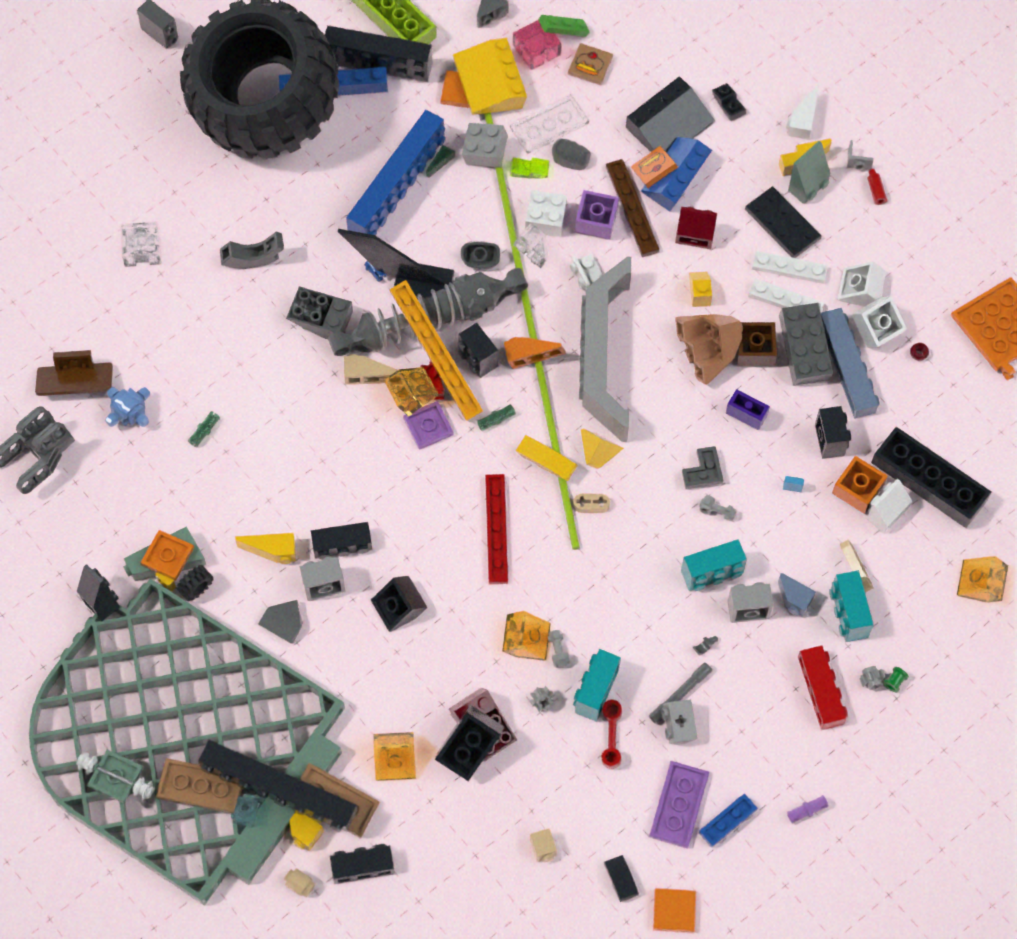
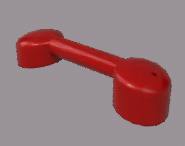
M611 699L606 701L602 708L603 716L608 721V748L603 751L601 759L604 767L616 769L622 762L621 753L616 749V721L622 716V706L617 700Z

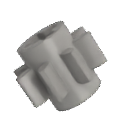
M870 666L862 670L863 675H860L859 679L862 687L867 686L869 690H874L883 685L882 681L886 677L882 669L878 670L876 666Z
M537 686L534 692L530 693L533 698L530 703L533 707L536 706L538 711L541 709L548 711L551 705L555 704L552 700L555 695L553 691H549L547 686H544V688Z

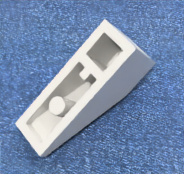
M820 85L813 87L794 109L792 117L787 119L786 129H789L788 136L809 140Z

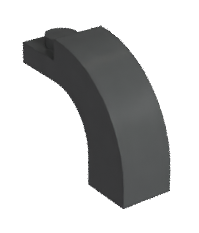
M276 231L262 242L255 244H240L229 241L219 249L221 265L230 268L248 269L262 267L279 259L278 253L284 250L282 233Z

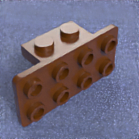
M91 350L53 352L54 366L39 367L37 369L35 393L37 396L107 392L112 387L113 364L110 362L94 363Z

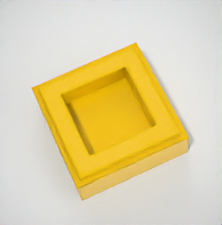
M157 572L155 573L157 581L166 589L172 592L176 588L173 579Z

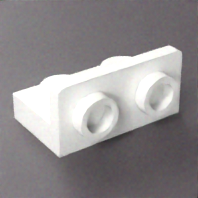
M592 253L579 259L576 256H572L570 269L573 274L577 275L580 289H584L586 293V288L599 279L602 273Z

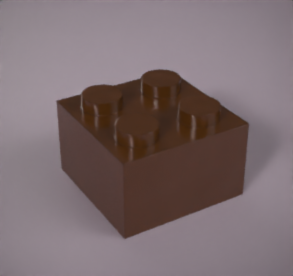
M741 322L743 331L741 332L742 340L737 350V366H775L777 358L775 322Z

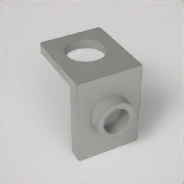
M850 140L847 168H855L857 170L872 169L874 158L852 155L853 140Z

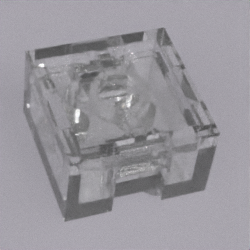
M158 221L121 224L122 259L125 267H134L138 263L149 262L150 265L162 264L161 231Z

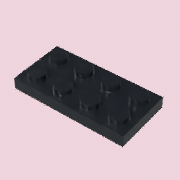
M773 186L745 206V210L792 258L798 257L821 239L822 235Z

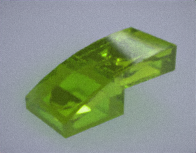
M512 157L510 176L530 179L547 178L550 160L532 157L531 160Z

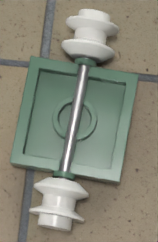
M106 750L99 764L97 756L95 755L90 758L89 752L78 757L76 765H78L79 771L83 768L86 769V774L95 771L87 784L89 788L123 804H125L132 789L135 797L138 794L142 795V800L150 798L153 794L154 787L152 786V781L146 784L144 783L145 778L138 780L144 769L138 763L110 750Z

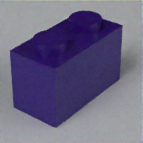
M736 389L727 404L726 414L760 430L768 416L770 406Z

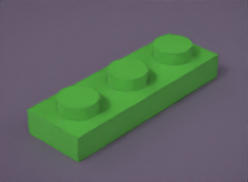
M543 14L538 19L546 33L587 37L590 33L584 19Z

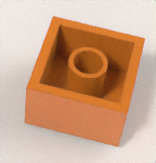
M854 456L835 483L832 494L865 514L871 505V501L885 485L888 476L859 457Z

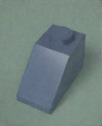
M781 573L778 585L785 608L791 614L803 617L814 599L816 591Z

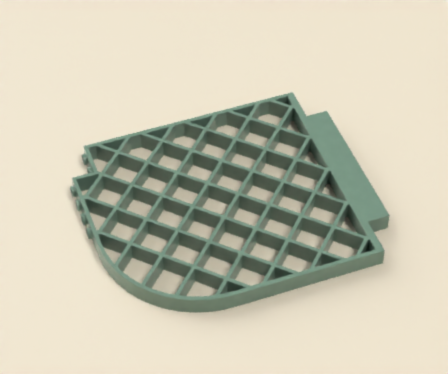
M149 579L147 583L142 584L136 598H132L129 601L127 609L120 605L121 608L115 611L123 617L101 621L95 613L93 617L87 619L84 629L74 636L71 646L64 649L60 656L61 659L51 670L36 696L29 725L30 751L33 764L42 784L53 800L67 814L205 906L228 872L247 885L251 883L290 828L289 820L295 812L292 807L287 805L285 807L279 806L274 802V799L269 797L264 799L257 794L241 797L238 808L262 803L241 834H239L236 815L231 814L233 835L204 840L200 815L220 811L193 806L163 813L162 802L160 799H156L160 779L157 777L154 755L184 750L185 761L191 763L189 748L204 746L209 739L224 746V741L254 736L257 761L270 767L291 763L284 773L298 779L301 778L308 763L329 773L341 756L342 749L325 736L344 711L345 704L331 693L165 587ZM153 591L159 594L160 610L136 614ZM165 599L175 604L176 607L166 608ZM185 615H192L198 619L201 635L171 640L168 619ZM163 620L166 642L137 647L134 625ZM204 623L217 632L205 634ZM128 627L132 648L103 654L100 632ZM94 632L97 655L73 659ZM231 640L238 645L240 661L211 666L207 644ZM202 645L206 667L177 673L173 651ZM243 648L256 657L245 659ZM168 652L171 674L142 679L139 657ZM133 659L137 681L108 686L104 664ZM99 665L102 687L73 693L70 671ZM270 665L278 670L281 686L254 692L250 691L247 669ZM64 671L67 694L47 698L51 688ZM242 671L246 693L216 699L213 676ZM283 674L297 683L285 685ZM208 677L211 700L182 705L178 683ZM173 684L177 707L147 712L144 690ZM138 691L142 713L113 719L109 696ZM311 691L319 697L320 713L291 718L287 695ZM283 696L287 719L256 725L253 702ZM104 698L107 720L78 726L75 703ZM323 700L332 705L328 712H325ZM248 703L252 726L222 732L218 709ZM69 704L72 727L37 734V726L42 709ZM213 710L217 733L187 739L184 715ZM178 717L182 740L152 745L149 722ZM319 723L298 753L293 728ZM144 724L147 747L118 752L114 729ZM289 729L293 752L262 758L258 735ZM108 730L112 752L129 760L149 756L157 814L128 820L126 804L119 802L122 821L101 826L96 825L91 819L89 803L110 799V797L98 791L88 793L84 768L79 771L78 765H76L77 761L41 767L37 753V744L73 737L76 759L78 760V757L82 754L80 736ZM103 755L97 756L98 764L100 763ZM78 771L81 787L80 795L59 798L45 779L47 776ZM83 804L85 817L70 806ZM195 817L198 842L168 847L165 822ZM159 824L163 849L138 853L132 849L130 829ZM124 831L125 844L110 833ZM233 844L210 876L206 849ZM200 851L204 876L182 881L175 878L172 872L170 857ZM164 858L166 871L151 862V860ZM203 886L199 893L192 889L194 887Z

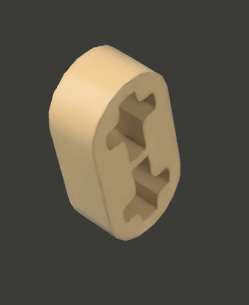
M582 493L575 496L573 506L579 513H605L609 509L610 499L605 494ZM580 500H584V507L580 506ZM599 500H603V507H600L598 504Z

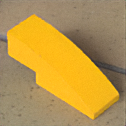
M831 138L819 140L823 145L825 154L828 153L832 143ZM818 141L796 145L795 152L780 155L779 167L782 176L792 174L794 163Z
M527 435L524 436L516 449V452L523 458L567 482L578 466L568 458Z

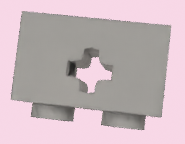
M691 699L663 704L661 713L662 718L666 721L665 736L669 740V744L698 739ZM675 720H681V724H676Z

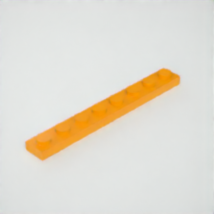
M405 280L389 289L465 420L467 421L483 412L408 282Z

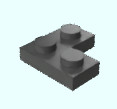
M716 446L697 449L699 467L682 469L685 490L723 484L724 481Z

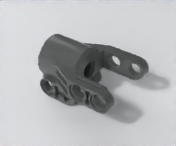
M43 406L36 407L17 424V432L0 445V456H2L0 467L6 466L26 448L39 460L19 477L16 487L22 494L30 493L47 479L57 467L62 457L61 453L75 442V439L65 425L56 422L50 411H47ZM41 413H44L40 419H37ZM16 444V446L12 450H10L11 446ZM43 468V471L37 475L38 471ZM28 481V484L22 488L23 484Z

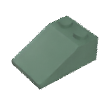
M820 141L813 145L793 165L788 191L803 204L808 200L812 201L816 197L817 192L820 189L824 190L830 183L831 172Z

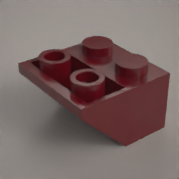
M681 206L675 243L711 250L718 213L711 210H699L690 206Z

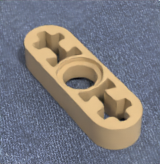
M847 539L840 543V547L852 571L859 570L865 593L873 589V584L851 541Z

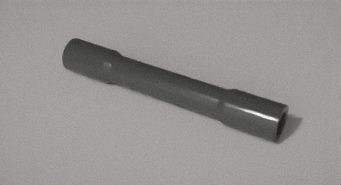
M704 662L692 673L686 682L649 715L652 722L658 724L663 719L661 713L663 704L680 701L712 672V668Z

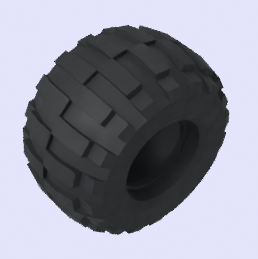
M243 0L230 3V9L222 13L216 10L209 15L208 19L210 22L205 27L200 25L191 35L193 44H188L187 48L185 47L181 58L184 71H180L181 90L184 93V103L203 133L209 136L215 144L229 152L233 149L235 154L253 159V156L258 157L259 154L264 159L277 158L280 155V151L283 150L292 153L301 148L299 143L306 138L313 140L321 132L319 126L321 122L329 121L334 111L333 102L334 98H338L339 91L336 57L324 33L320 31L317 24L301 10L298 12L291 4L280 0L278 3L270 0H251L249 4H246ZM265 64H281L292 72L285 87L271 99L256 105H240L238 99L239 86L252 70Z

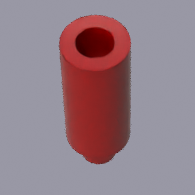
M870 169L867 180L874 203L876 205L884 204L887 202V197L880 174L876 173L875 169Z

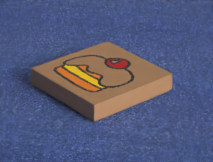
M580 43L568 70V75L602 85L613 59V53Z

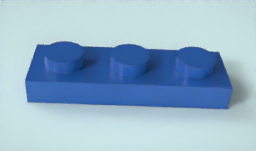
M744 793L700 829L698 833L713 848L756 812L758 807Z

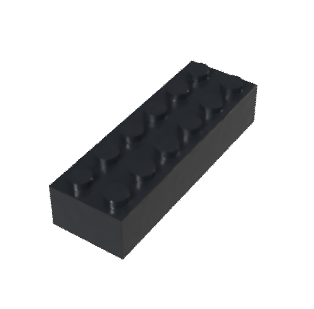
M327 25L324 35L336 57L337 65L350 69L386 67L387 75L428 82L433 65L432 44Z
M897 426L874 453L871 461L873 465L895 480H900L902 485L965 528L973 521L992 493V491Z

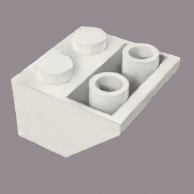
M898 479L893 484L889 482L883 489L884 493L881 496L877 495L871 501V506L868 509L867 520L884 534L910 508L912 503L910 496Z

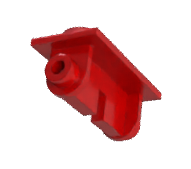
M430 361L429 365H420L427 399L444 400L443 393L445 389L432 362Z

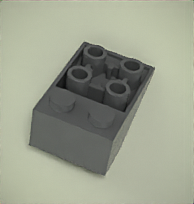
M299 286L286 319L324 339H328V336L334 332L342 331L345 333L353 313L352 301Z

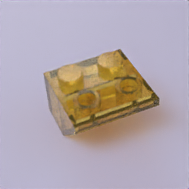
M424 367L399 369L384 380L397 407L407 416H410L439 395Z

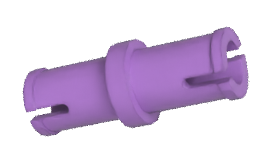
M821 795V797L810 802L805 801L801 806L787 811V816L793 824L807 816L809 818L812 817L813 813L829 807L825 796Z

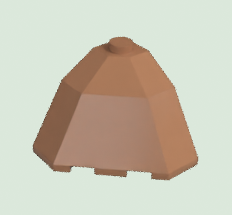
M718 314L675 317L677 336L680 341H684L687 347L685 354L689 363H694V374L697 380L705 385L709 384L734 359L742 340V323L733 316Z

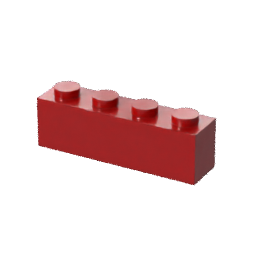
M823 645L800 650L798 660L820 729L825 730L844 725L848 712L846 707L842 706L840 700L842 699L841 690L839 687L836 688L834 682L836 675L834 670L830 669L828 651H824Z

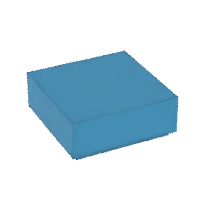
M785 476L782 490L801 493L804 486V478Z

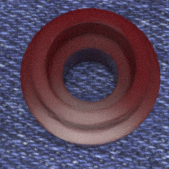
M915 343L910 349V355L917 361H923L928 357L929 349L924 343Z

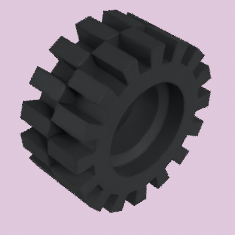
M198 565L193 570H189L188 574L183 576V579L179 580L180 583L177 584L176 589L186 600L193 601L195 597L198 598L200 594L208 590V586L212 584L214 577L203 565Z

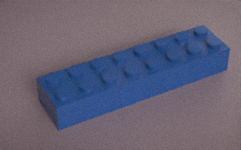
M425 109L347 215V230L376 235L377 230L385 225L388 215L395 211L398 201L405 197L409 186L414 185L417 175L424 171L428 160L433 159L436 149L445 142V127L442 117Z

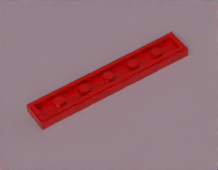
M485 474L489 585L508 584L505 474Z

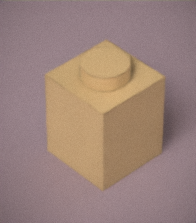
M550 828L530 834V842L537 862H549L557 856V849Z

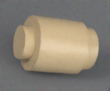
M298 868L294 871L290 869L284 878L286 880L285 886L300 896L308 897L316 885L312 878Z

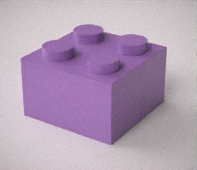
M583 190L575 221V232L611 239L618 211L619 197Z

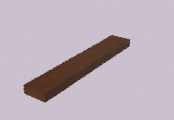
M623 159L606 163V170L617 197H619V202L642 258L659 253L660 249Z

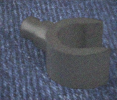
M717 636L704 637V641L697 646H693V649L699 656L703 655L718 641Z

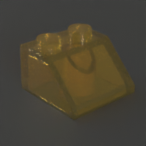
M996 556L963 559L957 596L985 603L1002 601L1009 565Z
M524 610L507 614L502 652L516 658L545 661L547 659L548 633L550 632L551 623Z
M414 732L374 734L375 780L416 779Z

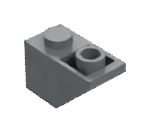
M481 0L477 12V27L486 26L493 20L504 17L509 13V2L507 0Z

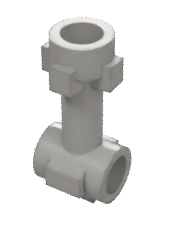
M705 495L699 504V510L702 513L710 514L712 510L723 514L724 519L733 520L737 510L731 505L726 508L715 504V498L710 495Z
M560 630L550 631L548 633L549 643L553 642L556 654L552 655L553 665L559 668L565 667L567 664H570L568 652L563 653L560 640H563V635L560 634Z

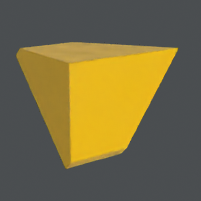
M584 428L581 429L586 465L599 469L624 449L592 431Z

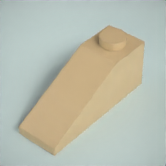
M357 354L344 356L345 385L402 383L400 370Z

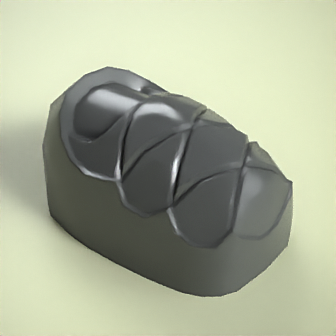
M565 138L557 139L552 145V156L556 164L573 170L586 169L591 157L590 150Z
M470 241L461 247V259L466 266L472 268L494 267L500 262V247L492 242Z

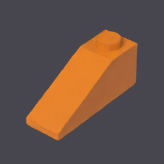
M513 337L509 341L504 342L507 361L512 369L566 354L562 344L526 337Z

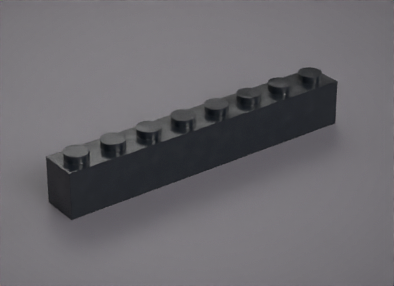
M210 739L198 759L202 771L208 774L216 773L220 775V779L226 782H236L238 787L246 791L249 789L254 790L258 796L267 799V797L272 798L279 806H290L297 814L304 815L305 813L312 816L311 819L320 824L323 822L328 823L330 828L335 831L341 832L343 830L347 832L357 812V805Z

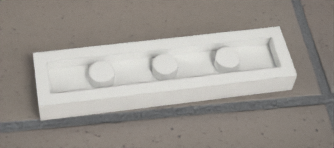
M755 250L751 270L824 284L828 265Z
M754 278L748 293V297L779 308L819 303L820 312H822L825 302L757 278Z

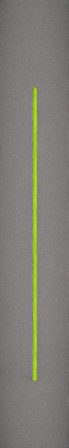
M484 113L486 124H493L492 114ZM502 166L495 167L515 268H521L524 274ZM526 288L520 293L529 338L537 339L528 290ZM542 361L535 363L551 446L554 451L561 454ZM558 477L572 550H578L580 545L567 482Z

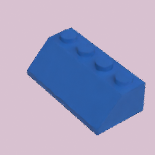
M677 137L667 152L676 163L677 168L651 187L647 188L644 185L640 192L671 212L712 152V149L697 139Z

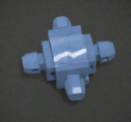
M115 387L107 390V395L111 399V413L105 419L107 425L113 427L119 422L124 426H127L128 423L131 425L137 423L141 427L148 425L149 419L145 415V400L150 396V391L146 387L139 389L137 392L132 388H129L128 391L125 389L119 391Z

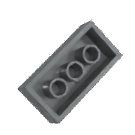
M819 303L781 308L779 320L793 386L830 380L833 370Z

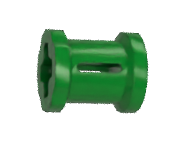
M895 666L892 669L893 673L888 679L884 680L883 684L890 691L898 693L900 685L909 678V675L902 668Z

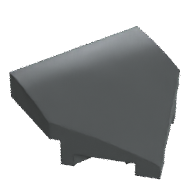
M298 600L268 607L258 625L293 644L302 628V624H304L301 619Z

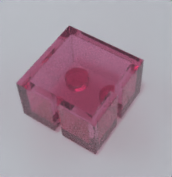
M539 20L513 32L512 45L520 56L523 55V60L530 70L545 63L544 50H546L547 62L561 55V41L555 33L544 32Z

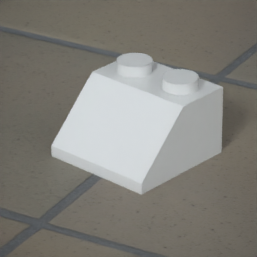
M874 261L845 267L837 300L854 305L867 306L882 296L887 271Z

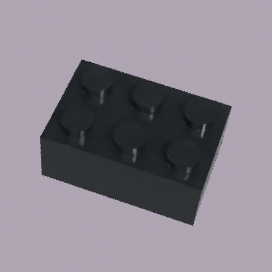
M469 705L437 751L434 760L469 782L501 736L504 726L472 705Z

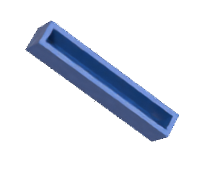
M386 67L338 70V96L388 92ZM291 74L279 75L280 91L289 81Z

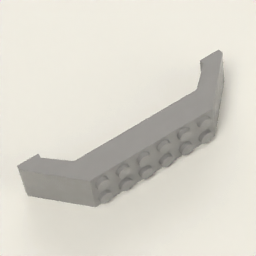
M631 256L624 258L586 288V295H582L579 400H582V407L621 442H627L629 409H624L607 392L608 305L623 291L630 290Z

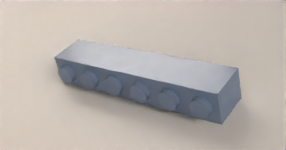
M842 307L821 312L827 346L854 419L875 414L880 405L877 395H874L873 382L871 378L868 379L866 374L867 366L860 358L861 351L854 342L855 335L848 326L849 319L847 314H844Z

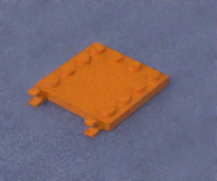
M1010 277L951 313V317L995 371L1001 369L1007 381L1013 378V374L1016 372L1009 363L1017 359V283Z

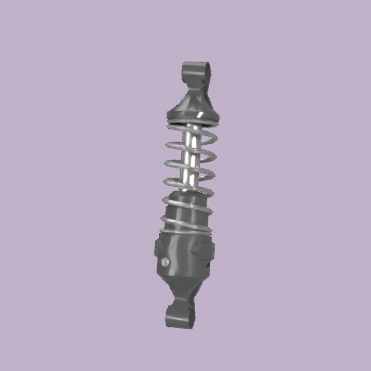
M521 268L510 270L504 280L495 279L482 272H478L472 275L463 274L455 277V281L449 282L448 285L445 284L444 289L438 291L431 289L432 295L425 297L424 301L421 294L418 293L417 296L433 327L440 330L442 323L453 325L457 319L474 321L482 318L483 314L494 311L495 307L505 297L524 291L528 287V283ZM391 303L393 317L384 319L380 308L377 309L380 318L379 322L376 321L372 312L362 313L358 326L351 334L337 331L328 336V341L334 355L343 356L353 351L368 353L373 350L379 352L381 349H386L388 345L387 334L394 343L399 344L401 341V329L409 339H413L415 333L411 328V336L408 334L405 328L410 327L403 313L398 314L395 305ZM397 331L398 341L393 336V332Z

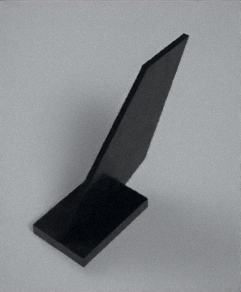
M338 228L337 232L377 271L396 277L394 286L406 280L417 299L418 293L421 294L424 301L425 297L432 295L431 289L435 291L444 289L445 284L448 285L449 282L453 281V269L417 263L376 235Z

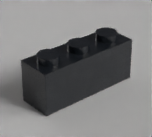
M368 522L310 530L315 559L319 558L322 560L336 555L344 557L348 556L349 553L356 552L364 554L372 550Z
M377 844L374 848L370 849L359 847L354 849L353 852L337 851L334 852V855H330L334 884L395 874L391 845Z

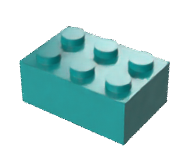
M739 539L684 556L681 573L689 591H700L707 585H718L724 582L725 579H736L742 576L747 558Z
M857 570L836 574L831 589H829L831 600H834L836 605L834 613L835 617L840 620L841 637L844 636L845 642L867 639L874 623L860 572Z
M600 648L597 654H592L589 661V669L584 672L581 680V689L578 688L574 695L573 706H575L576 714L595 722L598 721L603 705L619 672L620 656Z

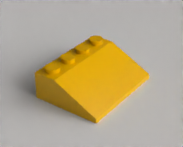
M507 38L490 39L453 54L472 115L523 109L527 94Z

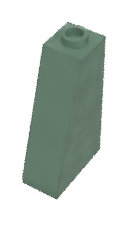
M187 526L170 534L194 545V549L182 571L198 567V565H206L205 558ZM149 546L124 558L126 565L123 568L128 577L132 575L135 581L156 577L155 571L141 566L140 563Z

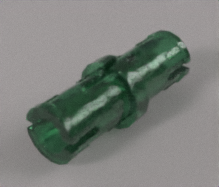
M509 404L500 410L492 411L490 415L478 420L477 424L483 432L489 427L496 424L499 425L505 419L516 415L513 406Z
M210 411L204 421L197 425L196 431L188 439V442L197 448L206 435H210L211 429L220 420V416Z

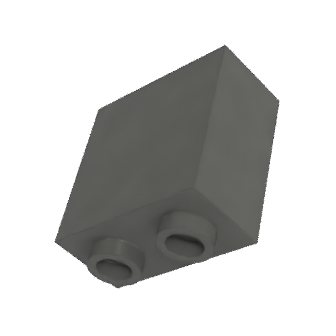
M146 0L136 9L142 31L165 49L176 43L179 37L174 17L152 0Z

